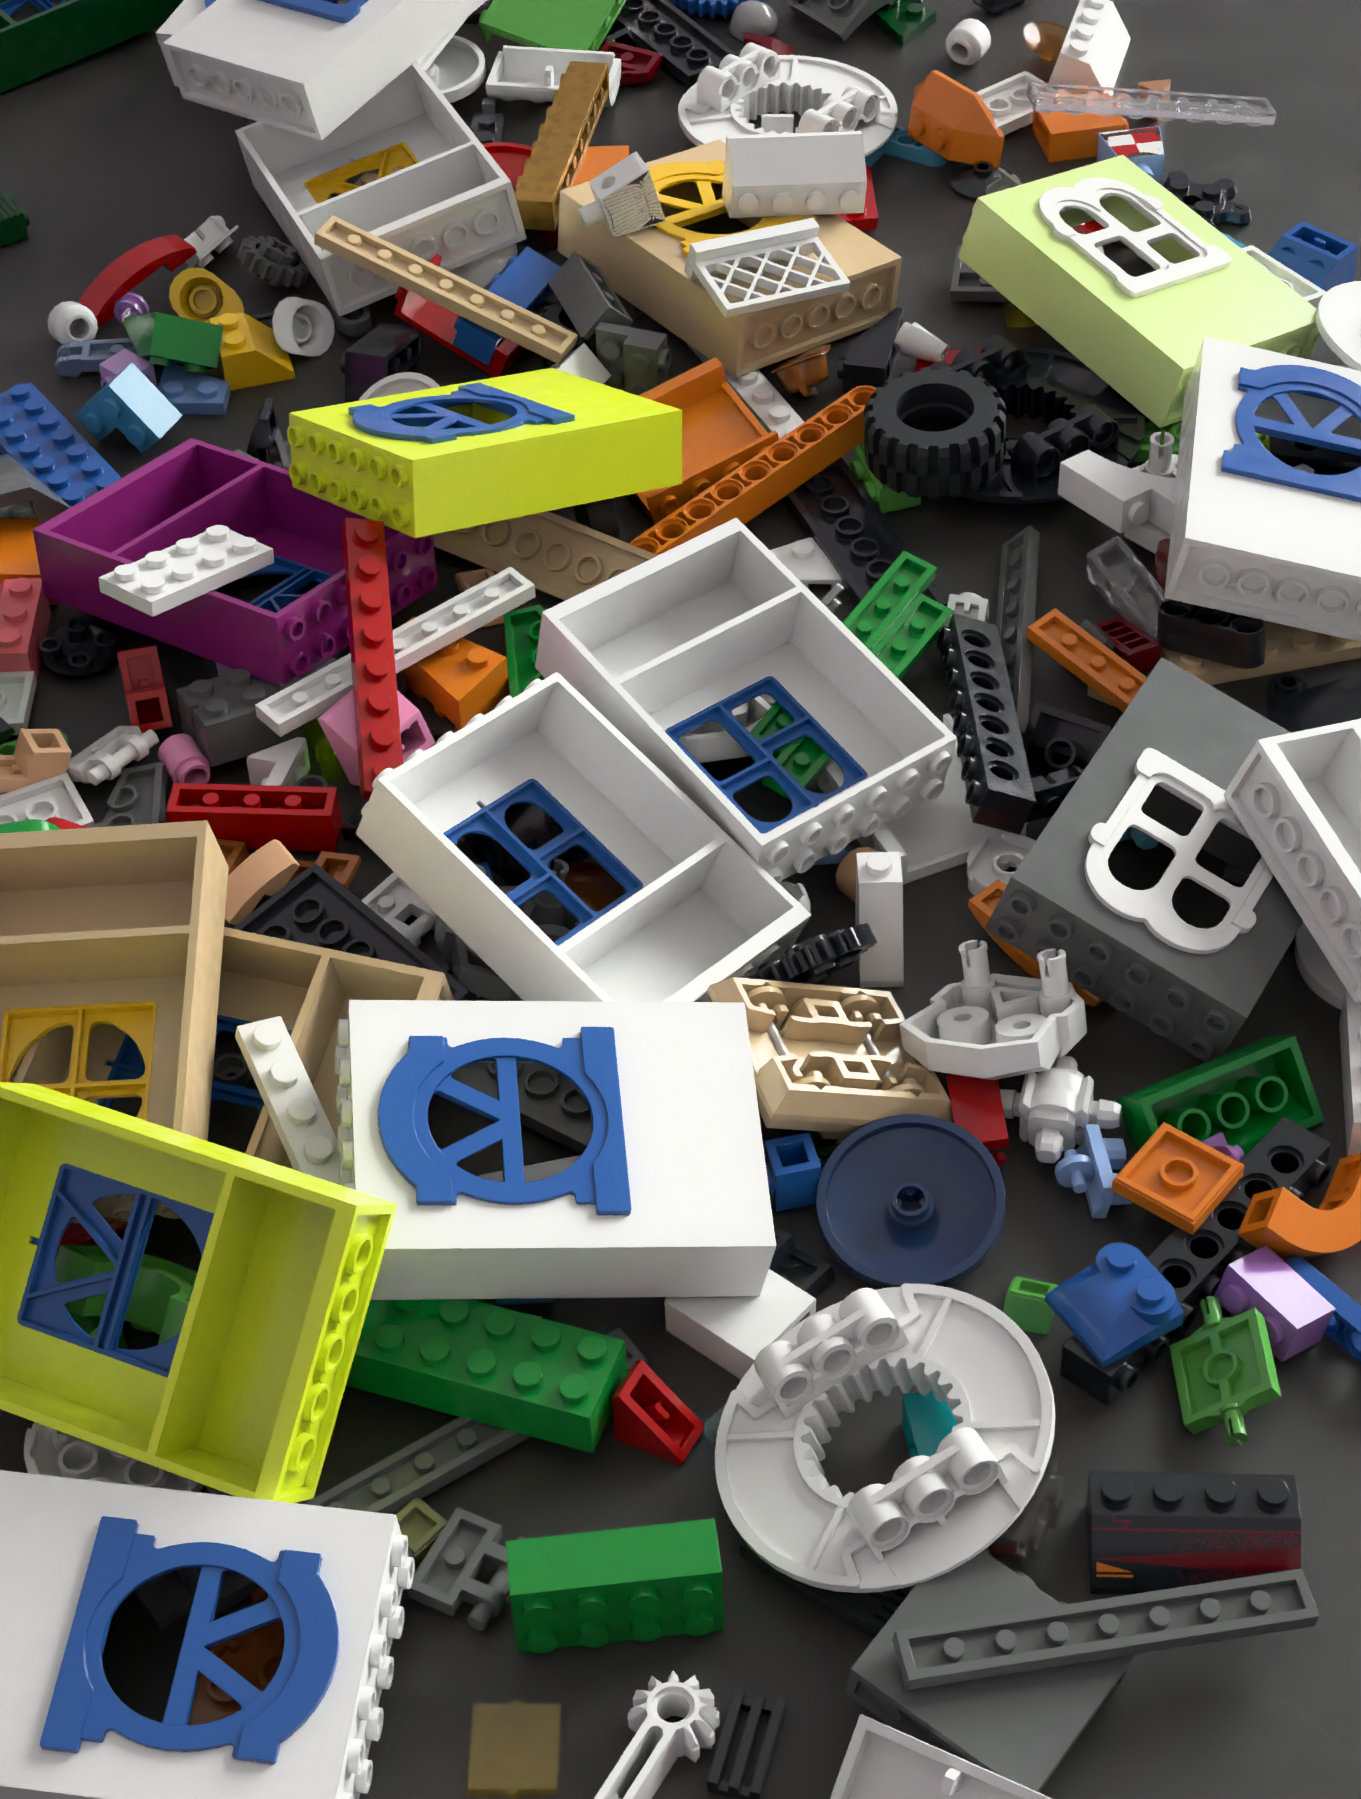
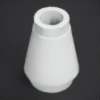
M905 322L899 329L894 342V348L900 350L901 355L933 363L943 362L949 351L948 344L917 322L913 324Z

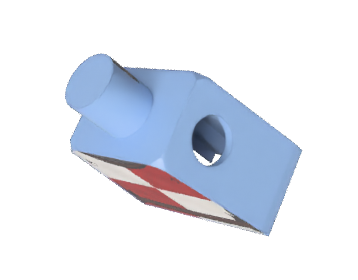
M1159 126L1099 133L1097 162L1124 155L1158 183L1162 181L1164 149Z

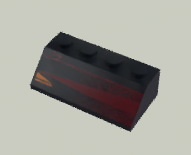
M1089 1471L1085 1509L1090 1593L1138 1594L1301 1569V1512L1296 1475Z

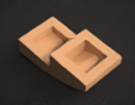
M274 839L262 846L228 876L225 919L230 924L237 925L250 915L264 894L273 896L285 887L300 866L280 841Z

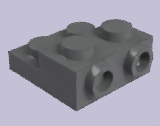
M600 321L595 329L597 359L611 375L603 385L634 395H640L670 380L668 369L671 364L672 353L670 349H667V334Z

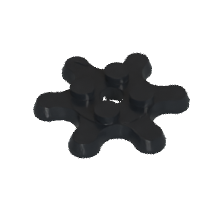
M1171 171L1164 181V187L1214 228L1220 224L1246 226L1252 222V214L1248 206L1228 201L1237 195L1235 182L1231 179H1219L1212 184L1204 185L1191 182L1182 171Z

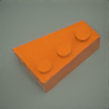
M413 616L407 622L413 620L416 617ZM464 638L456 640L400 671L406 679V685L420 698L425 697L434 705V711L441 718L446 716L455 725V729L464 728L468 721L479 713L486 715L510 693L507 657Z

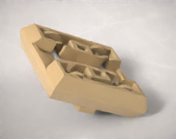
M731 977L709 985L707 989L709 1002L745 1003L758 1109L767 1128L818 1131L823 1139L844 1140L864 1125L894 1115H928L954 1123L951 1101L935 1072L925 1068L902 1047L899 1024L906 1019L890 991Z

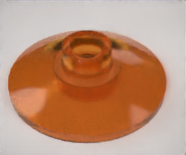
M1049 21L1031 22L1024 28L1023 40L1041 58L1048 61H1057L1068 28Z

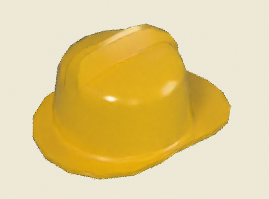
M192 267L183 270L174 278L170 286L169 299L173 310L179 317L210 323L209 318L219 317L225 313L235 314L244 312L242 300L237 293L215 274L204 268Z

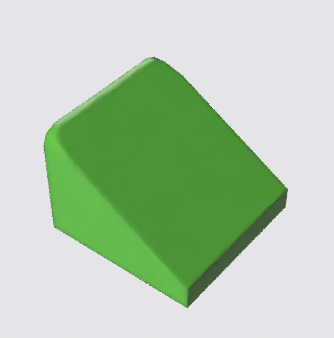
M1019 1276L1014 1277L1006 1293L1003 1313L1024 1331L1042 1335L1048 1334L1055 1312L1044 1301L1045 1295L1058 1285Z

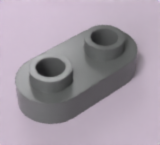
M327 299L328 309L341 333L349 337H359L370 330L372 322L367 305L339 317Z

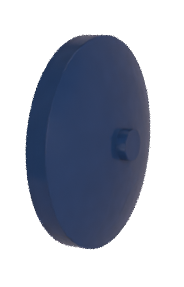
M894 1115L870 1122L857 1129L845 1138L832 1152L818 1182L816 1198L818 1222L823 1239L834 1258L850 1274L868 1285L878 1289L901 1287L905 1283L949 1287L976 1271L994 1250L1001 1236L1005 1220L1004 1182L999 1167L991 1153L974 1135L964 1128L947 1120L928 1115Z

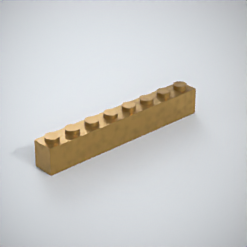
M570 61L566 73L561 74L559 90L554 91L553 104L551 107H547L546 121L544 124H540L539 138L537 141H533L531 157L526 158L524 174L519 176L517 180L515 197L524 229L555 231L559 222L560 190L573 186L610 92L608 63Z

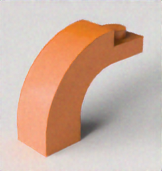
M1361 1153L1340 1158L1324 1200L1317 1209L1303 1202L1285 1187L1254 1194L1238 1235L1257 1249L1267 1245L1281 1259H1287L1293 1255L1307 1259L1341 1251L1355 1245L1361 1240Z

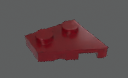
M608 40L599 50L601 52H614V58L621 59L620 85L649 83L663 64L662 53Z

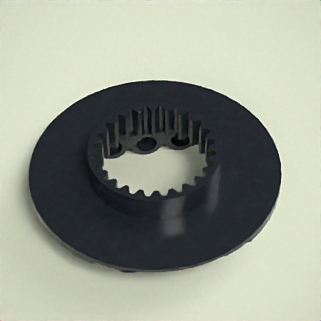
M995 335L983 344L980 354L974 349L967 348L955 356L952 364L947 365L945 362L938 361L929 366L931 370H941V367L952 368V371L955 372L964 370L970 372L974 378L979 376L986 380L989 386H993L1000 394L1001 399L1005 403L1006 418L1008 414H1013L1016 418H1020L1023 414H1028L1030 419L1043 416L1044 422L1054 420L1049 424L1045 432L1041 434L1028 432L1021 436L1014 447V451H1011V456L1006 451L1004 463L990 481L986 484L980 483V487L973 492H961L960 496L1000 504H1038L1063 500L1064 498L1058 495L1060 462L1090 450L1109 461L1128 467L1142 446L1145 432V415L1072 353L1037 347H1016L1003 336Z

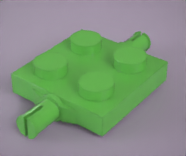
M1210 1296L1206 1297L1207 1302L1204 1299L1200 1301L1204 1321L1203 1326L1191 1336L1169 1345L1184 1426L1195 1435L1220 1423H1224L1227 1443L1236 1446L1241 1445L1240 1440L1243 1443L1248 1440L1243 1419L1244 1414L1282 1396L1265 1317L1256 1308H1252L1237 1316L1223 1318L1220 1299Z

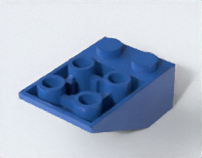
M1301 221L1284 233L1267 255L1327 292L1335 286L1354 281L1359 246Z

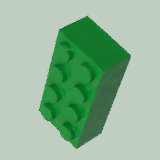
M715 1518L505 1541L509 1592L517 1652L547 1653L561 1647L579 1645L600 1647L608 1642L633 1639L647 1642L655 1640L660 1636L678 1634L701 1636L714 1630L724 1629L723 1576Z

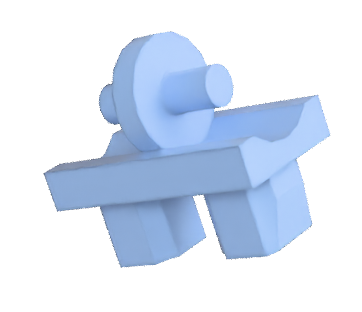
M1085 1124L1083 1131L1086 1140L1076 1150L1069 1149L1064 1152V1158L1055 1167V1176L1060 1185L1073 1188L1075 1193L1085 1192L1092 1218H1106L1111 1205L1132 1204V1201L1112 1191L1113 1179L1118 1175V1173H1113L1112 1169H1123L1126 1161V1147L1123 1138H1102L1099 1124Z

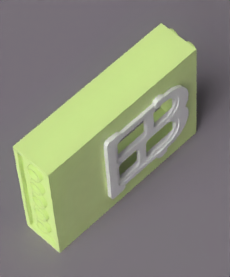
M1124 155L978 197L973 205L967 230L963 235V243L958 257L1159 428L1182 420L1184 395L1204 336L1304 359H1310L1320 336L1315 317L1317 309ZM1095 220L1105 229L1082 235L1071 227ZM1120 240L1156 269V271L1138 277L1130 276L1096 247Z

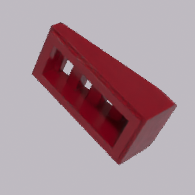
M1120 615L1096 623L1116 645L1112 650L1114 653L1141 673L1154 669L1161 658L1162 646L1156 639Z

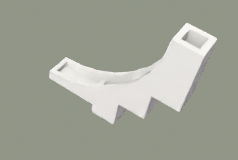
M1090 450L1060 462L1058 495L1120 534L1146 521L1171 534L1176 478L1137 471L1109 461ZM1305 464L1294 467L1314 474V469Z

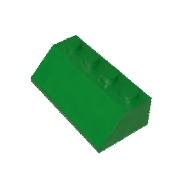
M1295 1035L1268 1036L1116 1099L1117 1103L1122 1105V1118L1130 1141L1137 1151L1141 1149L1164 1122L1201 1142L1219 1132H1223L1227 1144L1231 1147L1235 1145L1240 1146L1246 1155L1283 1117L1290 1119L1305 1129L1325 1121Z

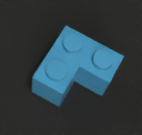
M131 362L100 389L74 416L99 442L115 428H118L131 444L141 453H144L161 439L180 419L182 414Z

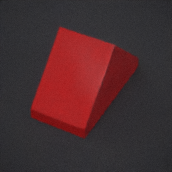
M642 1359L635 1361L612 1397L615 1439L677 1465L684 1463L706 1427Z

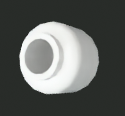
M972 18L964 19L948 34L945 47L950 58L956 63L973 65L989 49L991 36L989 30L980 21Z
M73 301L62 302L52 309L48 318V330L51 336L60 344L83 342L84 340H93L96 337L98 330L97 320L93 312L80 303Z

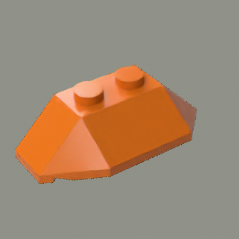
M938 70L931 71L915 87L907 130L909 137L947 160L968 164L986 161L991 163L993 168L999 167L1005 136L1000 128H996L994 119L979 94Z

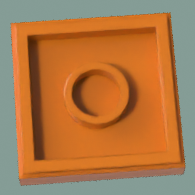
M1164 1122L1113 1179L1112 1191L1193 1235L1242 1178L1245 1165Z

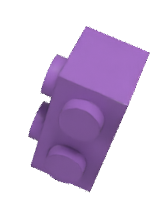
M1267 1245L1228 1264L1214 1294V1297L1220 1299L1221 1306L1233 1317L1252 1308H1256L1265 1317L1272 1354L1281 1362L1320 1342L1336 1309Z

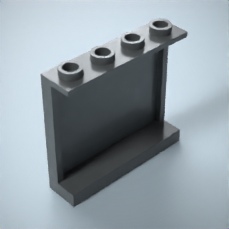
M986 1548L971 1560L950 1572L915 1585L850 1669L844 1693L892 1728L1040 1793L1117 1682L1121 1684L1134 1655L905 1690L892 1642L896 1630L1067 1604L1062 1601H1056L1036 1587L1033 1580L1024 1573L1012 1571L993 1558L990 1551Z

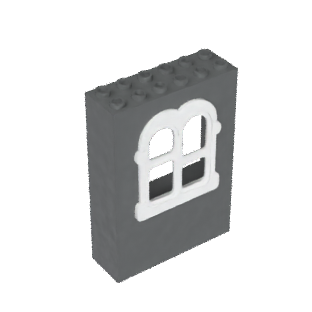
M1161 657L1011 876L985 929L1036 961L1037 954L1043 950L1056 948L1057 952L1059 949H1063L1066 952L1068 979L1078 987L1087 990L1112 1005L1116 1010L1127 1014L1150 1028L1154 1033L1165 1037L1204 1062L1222 1056L1249 1016L1303 923L1300 915L1223 794L1258 739L1291 732ZM1130 827L1137 828L1171 848L1175 854L1174 859L1160 881L1153 888L1147 890H1133L1123 886L1113 877L1109 870V856L1126 829ZM1201 848L1241 872L1250 875L1246 883L1242 887H1235L1199 866L1195 858ZM1187 878L1195 881L1229 903V911L1217 926L1209 929L1197 928L1187 924L1177 915L1173 909L1172 896L1182 879Z

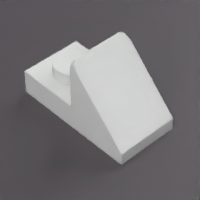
M296 737L251 754L246 760L251 785L295 786L297 780L306 776L310 770L306 738Z

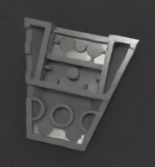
M10 455L0 456V508L28 501L39 525L71 508V506Z

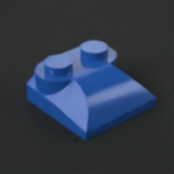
M1117 1242L1104 1246L1097 1254L1096 1263L1048 1292L1044 1300L1103 1368L1183 1324L1184 1312L1172 1285L1140 1250L1127 1243Z

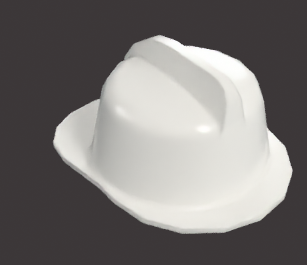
M287 297L279 302L274 311L272 320L273 334L276 343L282 350L291 354L312 357L320 356L332 344L335 333L334 321L330 311L323 304L313 300Z

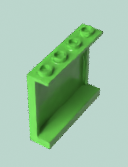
M492 0L488 10L485 9L481 13L479 27L481 28L483 42L488 43L492 34L528 47L598 51L626 0Z

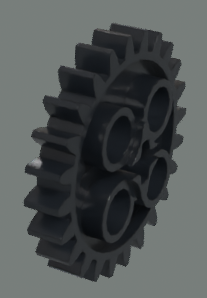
M868 923L849 927L846 930L840 929L826 936L821 934L788 947L787 951L784 952L785 954L760 965L757 973L747 978L816 985L828 980L832 973L858 961L859 954L868 951L869 948L875 946L878 942Z

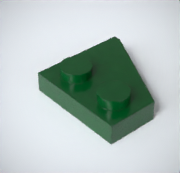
M895 0L891 6L888 4L884 5L871 14L869 18L875 24L880 25L887 35L893 32L896 35V43L903 47L936 23V11L926 8L919 3Z

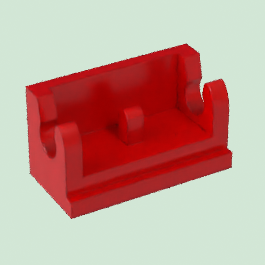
M960 1075L946 1076L954 1124L974 1135L988 1151L1009 1147L998 1079L989 1080ZM997 1152L991 1154L998 1166L1006 1162L1005 1153Z

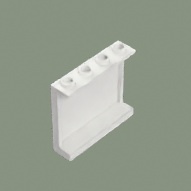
M948 713L943 715V724L952 732L954 721ZM957 740L952 754L953 760L948 767L944 780L945 786L938 797L930 802L923 801L912 807L900 819L893 818L885 822L870 836L857 838L862 847H870L878 852L900 851L903 884L966 863L970 850L983 839L989 837L988 843H991L993 841H1001L1002 834H1014L972 822L970 806L965 802L967 790L965 781L961 779L962 764L961 759L957 757ZM834 760L831 761L818 778V786L824 794L836 791L844 782L843 772ZM1025 823L1020 835L1026 836V825L1028 823Z

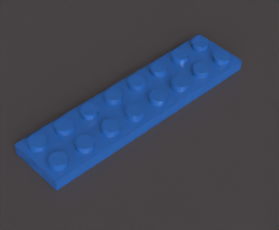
M31 382L17 384L11 387L10 390L0 393V453L2 455L8 454L69 506L73 507L122 478Z

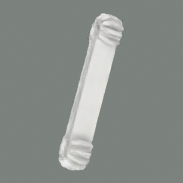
M672 1671L668 1682L661 1683L651 1676L648 1682V1691L636 1690L633 1696L634 1708H631L628 1713V1727L633 1732H636V1734L594 1799H652L678 1757L685 1755L696 1763L700 1757V1748L712 1749V1745L715 1742L714 1731L720 1725L719 1711L714 1707V1695L711 1689L699 1690V1681L695 1675L681 1683L676 1673ZM671 1716L684 1718L676 1723L664 1721V1719Z

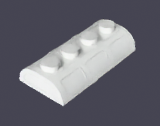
M504 45L503 51H499L485 84L487 96L489 98H501L504 101H514L517 99L531 100L535 103L553 102L554 91L559 90L561 74L566 73L570 61L608 63L610 92L604 107L608 105L613 106L620 85L621 59L614 58V52Z
M860 1714L830 1799H1052L863 1714Z

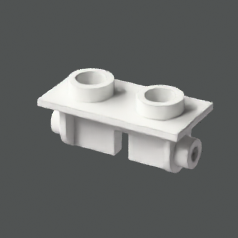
M210 216L201 226L184 239L195 247L197 251L195 255L186 261L189 265L186 269L194 266L196 268L205 267L214 259L210 252L215 250L219 254L233 242L229 236L239 226L236 225L229 230L221 216Z

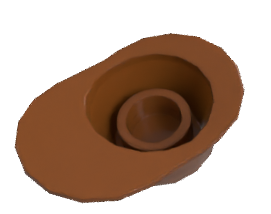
M823 345L801 353L784 362L771 373L777 375L788 393L801 392L805 397L813 396L817 393V386L828 379L826 353L831 346Z

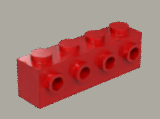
M173 783L166 809L168 823L207 820L216 839L245 842L247 849L256 850L275 839L280 841L287 850L336 852L341 832L339 828L342 825L337 787Z

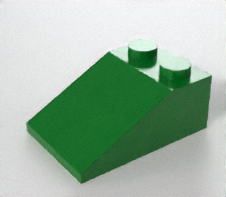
M158 312L124 317L123 325L138 355L150 358L151 365L171 368V363L184 365L183 371L201 375H204L206 369L217 368L223 326Z

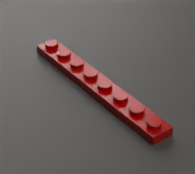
M345 517L341 529L361 799L369 800L374 789L372 787L374 779L387 768L394 770L403 764L384 521Z

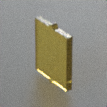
M519 1699L513 1700L512 1704H473L468 1793L508 1794L510 1799H516L519 1794H558L561 1704H522V1701Z

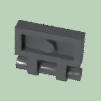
M457 1507L415 1572L412 1586L410 1589H407L408 1598L454 1617L463 1601L474 1605L467 1617V1623L474 1629L483 1631L491 1618H496L500 1615L507 1602L505 1598L509 1590L506 1547L499 1544L503 1538L502 1525ZM517 1537L515 1540L526 1539V1538H524V1537ZM485 1565L496 1569L488 1585L477 1581Z

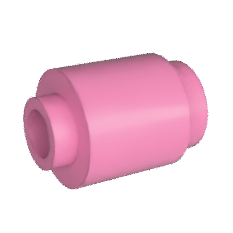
M176 734L167 738L161 744L158 750V759L160 762H164L166 771L174 783H208L211 775L209 761L190 735Z

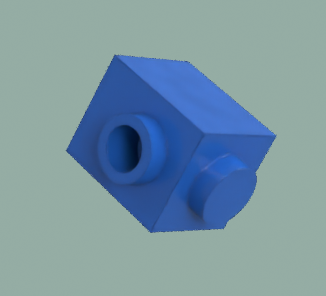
M810 1133L764 1141L769 1194L771 1195L776 1212L816 1204L818 1182L821 1177V1164Z

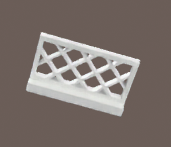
M814 218L690 243L684 268L690 280L699 279L725 318L848 291L851 283L817 237L820 226ZM814 252L818 257V261L804 255L813 254ZM784 260L789 262L787 267L773 262ZM794 264L813 270L811 276L793 270ZM748 267L758 268L757 274L743 269ZM766 271L780 276L782 279L780 282L763 277L762 273ZM720 273L728 275L725 281L711 276ZM821 273L832 277L834 281L827 282L816 278V275ZM736 278L750 283L751 286L747 289L731 283V280ZM789 279L806 285V287L797 289L785 283ZM756 286L773 291L775 294L764 295L754 290ZM725 293L743 298L744 301L730 304L725 297Z

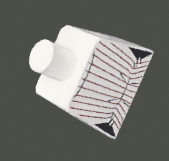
M637 152L632 153L592 179L589 185L595 201L578 209L586 229L603 221L614 237L666 221L649 169Z

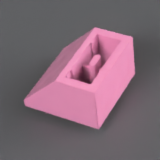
M352 689L321 715L318 721L350 784L360 786L354 695ZM397 691L404 764L412 753L419 749L423 751L429 749L435 744V741L420 710Z

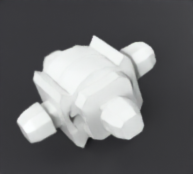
M1071 1056L1056 1058L1049 1070L1039 1071L1038 1074L1035 1072L1025 1074L1021 1093H1017V1090L1013 1089L1000 1090L1005 1118L1014 1119V1116L1020 1118L1019 1137L1023 1142L1029 1140V1143L1035 1147L1037 1160L1042 1163L1053 1164L1061 1157L1062 1151L1073 1149L1075 1144L1083 1145L1086 1140L1083 1131L1085 1124H1099V1128L1102 1129L1120 1127L1122 1105L1105 1099L1093 1101L1094 1080L1090 1076L1084 1078V1075L1078 1071L1076 1060Z

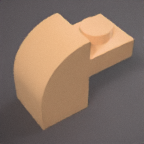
M20 729L14 755H0V794L11 792L67 772L72 752L59 729Z

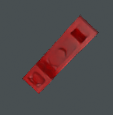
M176 234L165 235L146 241L127 251L107 266L89 285L78 303L86 306L93 312L97 320V327L100 328L115 316L114 302L161 266L173 272L195 255L197 251L195 247Z

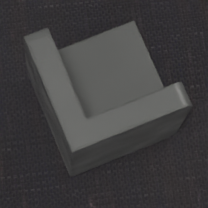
M194 1567L166 1572L145 1582L134 1590L135 1596L160 1629H163L191 1611L199 1579L197 1571Z

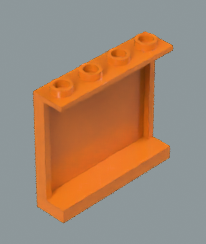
M717 357L638 395L682 410V484L635 493L633 496L653 523L656 524L779 440L776 430L768 433L727 383L723 365Z

